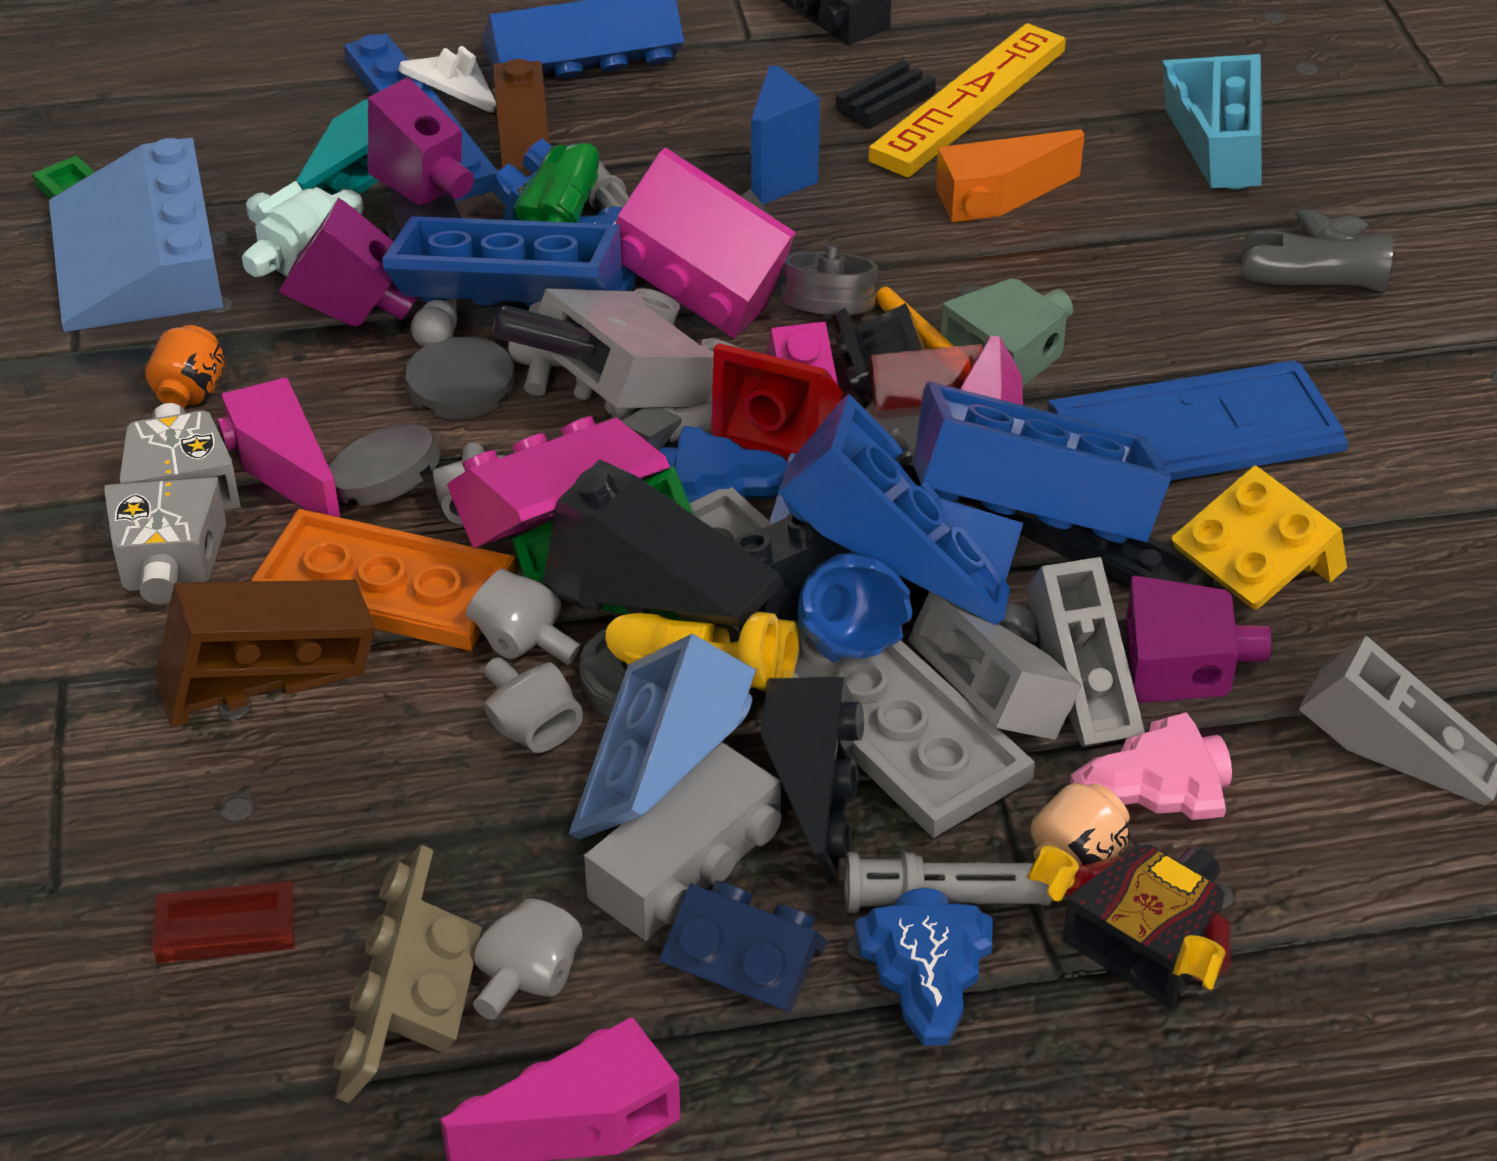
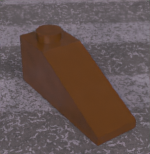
M512 59L506 63H494L502 168L509 163L526 177H529L532 173L522 165L525 153L541 138L549 143L541 60Z

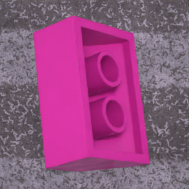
M666 147L659 152L619 213L615 223L620 225L622 265L733 339L767 308L796 235L795 231Z
M588 416L560 428L562 437L547 441L545 434L539 433L513 444L512 449L514 453L498 459L496 451L490 450L462 462L465 472L448 482L447 487L471 545L475 549L554 520L558 499L576 482L581 473L591 468L599 459L644 480L668 469L670 466L667 458L617 417L595 424L593 417Z

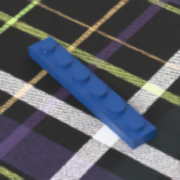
M387 33L381 35L370 34L362 37L359 41L344 44L346 62L372 95L408 77L459 126L462 133L461 164L474 174V183L465 196L459 199L452 197L453 201L457 202L491 192L493 179L498 171L431 87L398 70L400 62L408 61V59Z

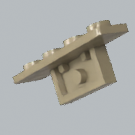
M422 844L417 847L404 864L399 861L394 862L381 886L379 897L387 901L384 914L380 915L373 925L365 945V953L372 955L369 970H366L360 977L349 1005L350 1010L357 1012L354 1027L347 1031L339 1045L333 1065L334 1069L341 1071L335 1098L350 1103L376 1074L388 1030L442 1053L457 1038L474 965V954L482 927L421 900L433 855V849Z

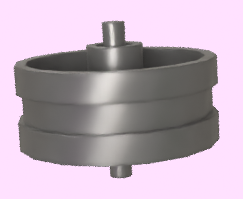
M828 245L827 251H809L788 255L783 265L782 273L785 276V281L781 286V300L784 304L795 309L820 313L821 318L824 320H831L832 315H836V312L843 308H846L849 314L867 312L875 306L876 291L874 290V284L877 281L878 265L864 257L837 253L838 247L835 245Z

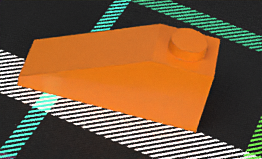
M1082 129L938 147L936 191L951 222L1002 216L1079 177L1085 136Z

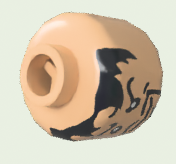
M1072 783L1067 785L1032 820L1031 835L1037 847L1033 851L1034 858L1036 859L1039 851L1044 846H1053L1067 852L1079 865L1119 856L1127 848L1130 840V831L1127 824L1130 816L1127 808L1112 791L1101 784L1093 783L1088 786Z

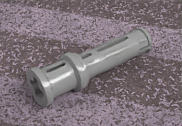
M857 852L846 853L844 867L846 913H858L860 907L892 906L903 893L919 888L940 891L949 899V903L1049 905L1052 898L1047 894L1049 887L1047 884L1040 881H1031L1026 877L1033 863H923L922 856H916L915 852H904L901 859H860Z

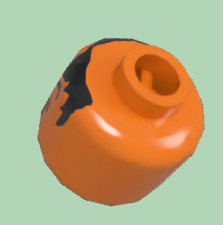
M195 325L172 328L165 331L159 338L145 367V378L151 389L156 393L157 398L164 404L173 403L182 408L187 405H202L209 401L216 390L226 367V356L216 337L204 328Z

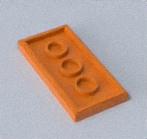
M298 509L251 581L356 580L376 627L375 629L472 651L482 631L476 623L465 615L470 601L480 587L499 569L503 568L515 574L516 561L515 556L480 548L473 549V547Z

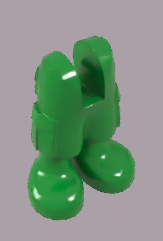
M574 143L569 145V147L565 145L551 147L535 176L525 185V189L513 207L517 218L520 221L578 223L584 204L598 178L599 152L596 147L586 143Z

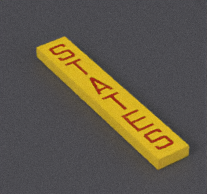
M1026 23L869 146L868 161L909 178L938 155V147L949 146L1064 53L1066 37Z

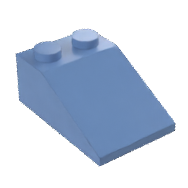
M690 634L629 664L569 835L580 840L641 817L742 723L751 707L752 696L749 694V689L756 669L694 634Z

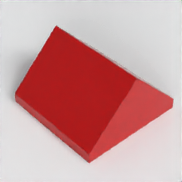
M717 343L713 348L711 435L729 438L743 449L768 451L783 457L788 462L790 453L797 454L841 401L843 391L824 368Z

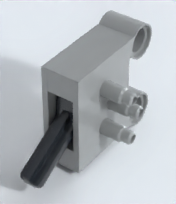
M644 288L636 289L635 291L545 289L538 313L504 305L497 311L493 325V334L498 339L542 349L576 376L577 384L574 389L576 398L588 400L594 390L606 400L604 409L612 414L611 419L617 417L619 420L634 414L636 408L692 407L712 402L713 348L717 343L737 347L726 341L712 338L704 339L701 345H699L674 326L680 309L679 303L663 293Z

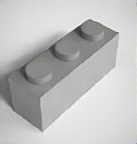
M721 742L643 816L621 824L584 855L587 899L647 941L665 924H673L675 922L690 883L707 889L711 884H714L715 880L724 881L732 872L736 862L756 845L762 846L772 839L782 820V814L780 813L781 781Z

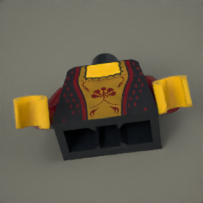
M1139 845L1123 857L1115 856L1079 865L1067 852L1053 846H1044L1039 851L1026 877L1031 881H1040L1049 886L1047 894L1054 901H1060L1063 897H1068L1062 941L1168 1008L1172 1009L1177 1004L1191 977L1202 981L1203 987L1213 990L1216 979L1227 974L1231 967V925L1221 915L1225 893L1218 884L1214 883L1220 874V866L1214 856L1207 850L1192 846L1178 860H1175L1152 845Z

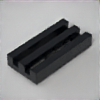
M902 60L837 94L835 109L869 129L935 94L936 78L929 75L922 79L923 71L918 68L909 71V63Z

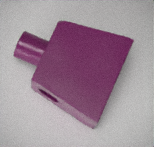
M407 77L368 97V174L418 205H426L446 193L455 199H459L470 191L474 183V174L461 164L462 133L459 126L411 79Z
M339 197L294 261L279 290L285 296L351 326L361 325L375 305L397 319L402 320L416 297L402 296L383 268V257L394 241Z
M1131 577L1125 624L1129 671L1138 703L1225 696L1231 692L1237 662H1269L1271 654L1270 626L1235 625L1232 595L1226 590L1147 577Z

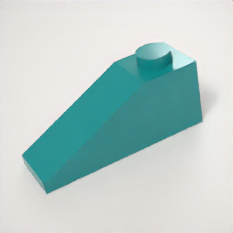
M368 98L331 121L296 179L302 190L315 189L317 187L330 195H334L344 189H351L361 194L380 182L368 174Z

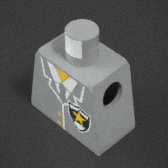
M167 403L160 405L154 410L152 419L134 421L127 426L120 484L218 477L224 510L241 508L232 459L209 412L200 410L186 413L181 406Z
M218 477L105 485L104 492L112 546L123 588L129 591L140 590L142 598L150 603L165 604L171 601L174 583L209 581L226 528V516Z

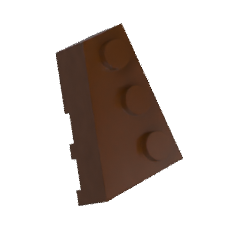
M310 580L174 583L155 673L156 683L170 727L190 722L188 715L190 712L223 703L227 704L229 711L248 706L246 697L284 687L286 694L289 695L362 675L376 627L357 581Z

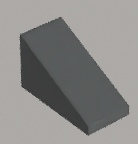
M659 407L643 408L623 419L622 422L659 451L681 424L682 418Z

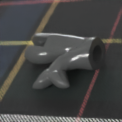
M1303 209L1297 211L1296 216L1308 237L1267 229L1251 230L1245 237L1242 246L1243 258L1241 260L1242 275L1245 280L1256 284L1285 286H1361L1378 292H1386L1392 265L1393 235L1383 233L1359 235L1368 227V223L1361 218L1342 216L1330 219L1318 211Z

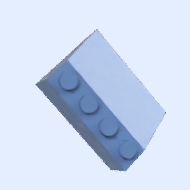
M193 137L184 139L165 138L155 143L142 144L49 200L61 322L64 332L223 308Z

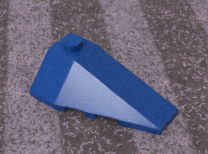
M848 394L839 402L789 462L778 490V494L783 497L787 509L798 520L808 521L822 536L857 554H863L879 560L903 578L997 625L1005 619L1010 591L1009 585L966 530L960 527H953L950 530L943 521L942 512L935 501L939 498L937 493L927 481L920 486L915 485L896 460L904 451L894 438Z

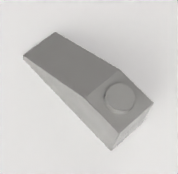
M1101 557L1042 566L1026 588L1031 612L1037 619L1035 629L1041 650L1050 655L1082 684L1074 700L1073 707L1068 714L1081 747L1086 748L1126 741L1129 737L1145 733Z
M930 591L908 638V641L995 728L1056 740L1082 685L1057 661L1039 648L999 624L994 625Z
M1364 636L1320 669L1299 710L1346 750L1485 806L1494 800L1497 793V745L1368 636Z

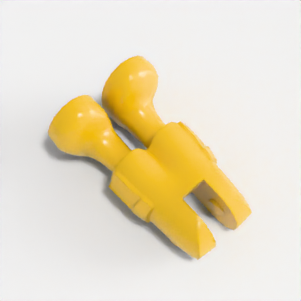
M766 612L752 614L743 625L739 641L730 643L729 632L726 628L715 627L714 624L707 622L671 620L658 614L633 613L622 615L614 619L606 630L605 639L609 650L616 658L627 665L690 634H694L756 669L750 688H756L765 692L768 678L793 677L799 654V630L797 624L794 621L778 620L775 614Z

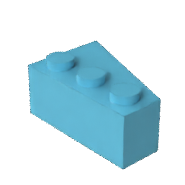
M1260 54L1162 60L1165 110L1211 188H1228L1232 190L1243 189L1248 186H1262Z

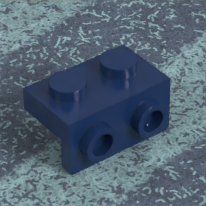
M715 880L711 891L690 883L659 961L690 975L791 1013L814 952L823 954L828 942L817 931L812 929L815 918L782 904L776 905L773 914L749 906L753 898L752 894L718 880Z

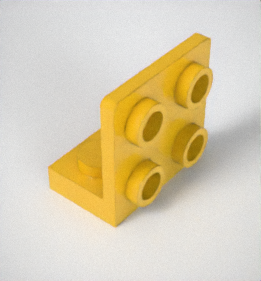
M1256 465L1172 537L1173 545L1179 552L1252 609H1259L1302 570L1306 572L1314 570L1331 583L1347 569L1342 528Z

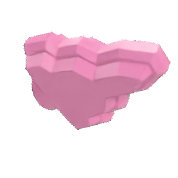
M1186 712L1152 721L1149 732L1127 738L1121 752L1096 757L1072 773L1070 784L1080 783L1088 786L1093 783L1101 784L1112 791L1124 805L1139 803L1156 814L1182 812L1191 820L1224 817L1226 814L1222 788L1228 787L1231 783L1232 767L1229 751L1222 737L1219 735L1202 737L1196 724Z

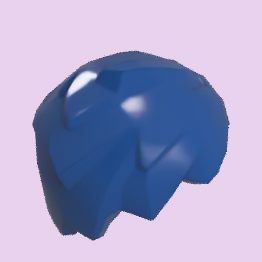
M838 554L819 564L803 583L797 606L799 627L822 656L833 663L840 659H862L877 656L883 650L902 639V625L910 621L912 617V608L909 601L910 590L895 571L879 560L863 554Z

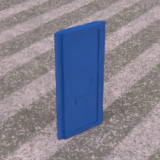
M1295 360L1048 400L1047 406L1048 411L1051 413L1144 436L1171 475V481L1249 468L1254 465L1261 466L1347 451L1349 443L1344 436L1345 430L1302 364L1297 363Z

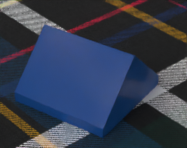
M772 65L768 68L751 119V191L762 204L818 183L820 98L780 66Z

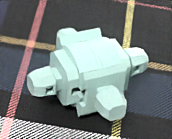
M296 181L271 196L265 193H257L250 197L246 202V209L249 219L256 224L257 242L248 248L242 256L244 269L254 277H263L275 270L287 276L294 261L338 197L360 214L364 210L362 197L351 189H344L334 195H330L317 187L315 189L302 190Z

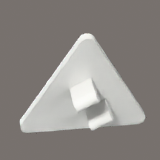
M460 46L457 54H453L447 48H444L438 57L400 62L398 70L401 73L487 112H495L497 107L496 101L476 62V56L465 47Z

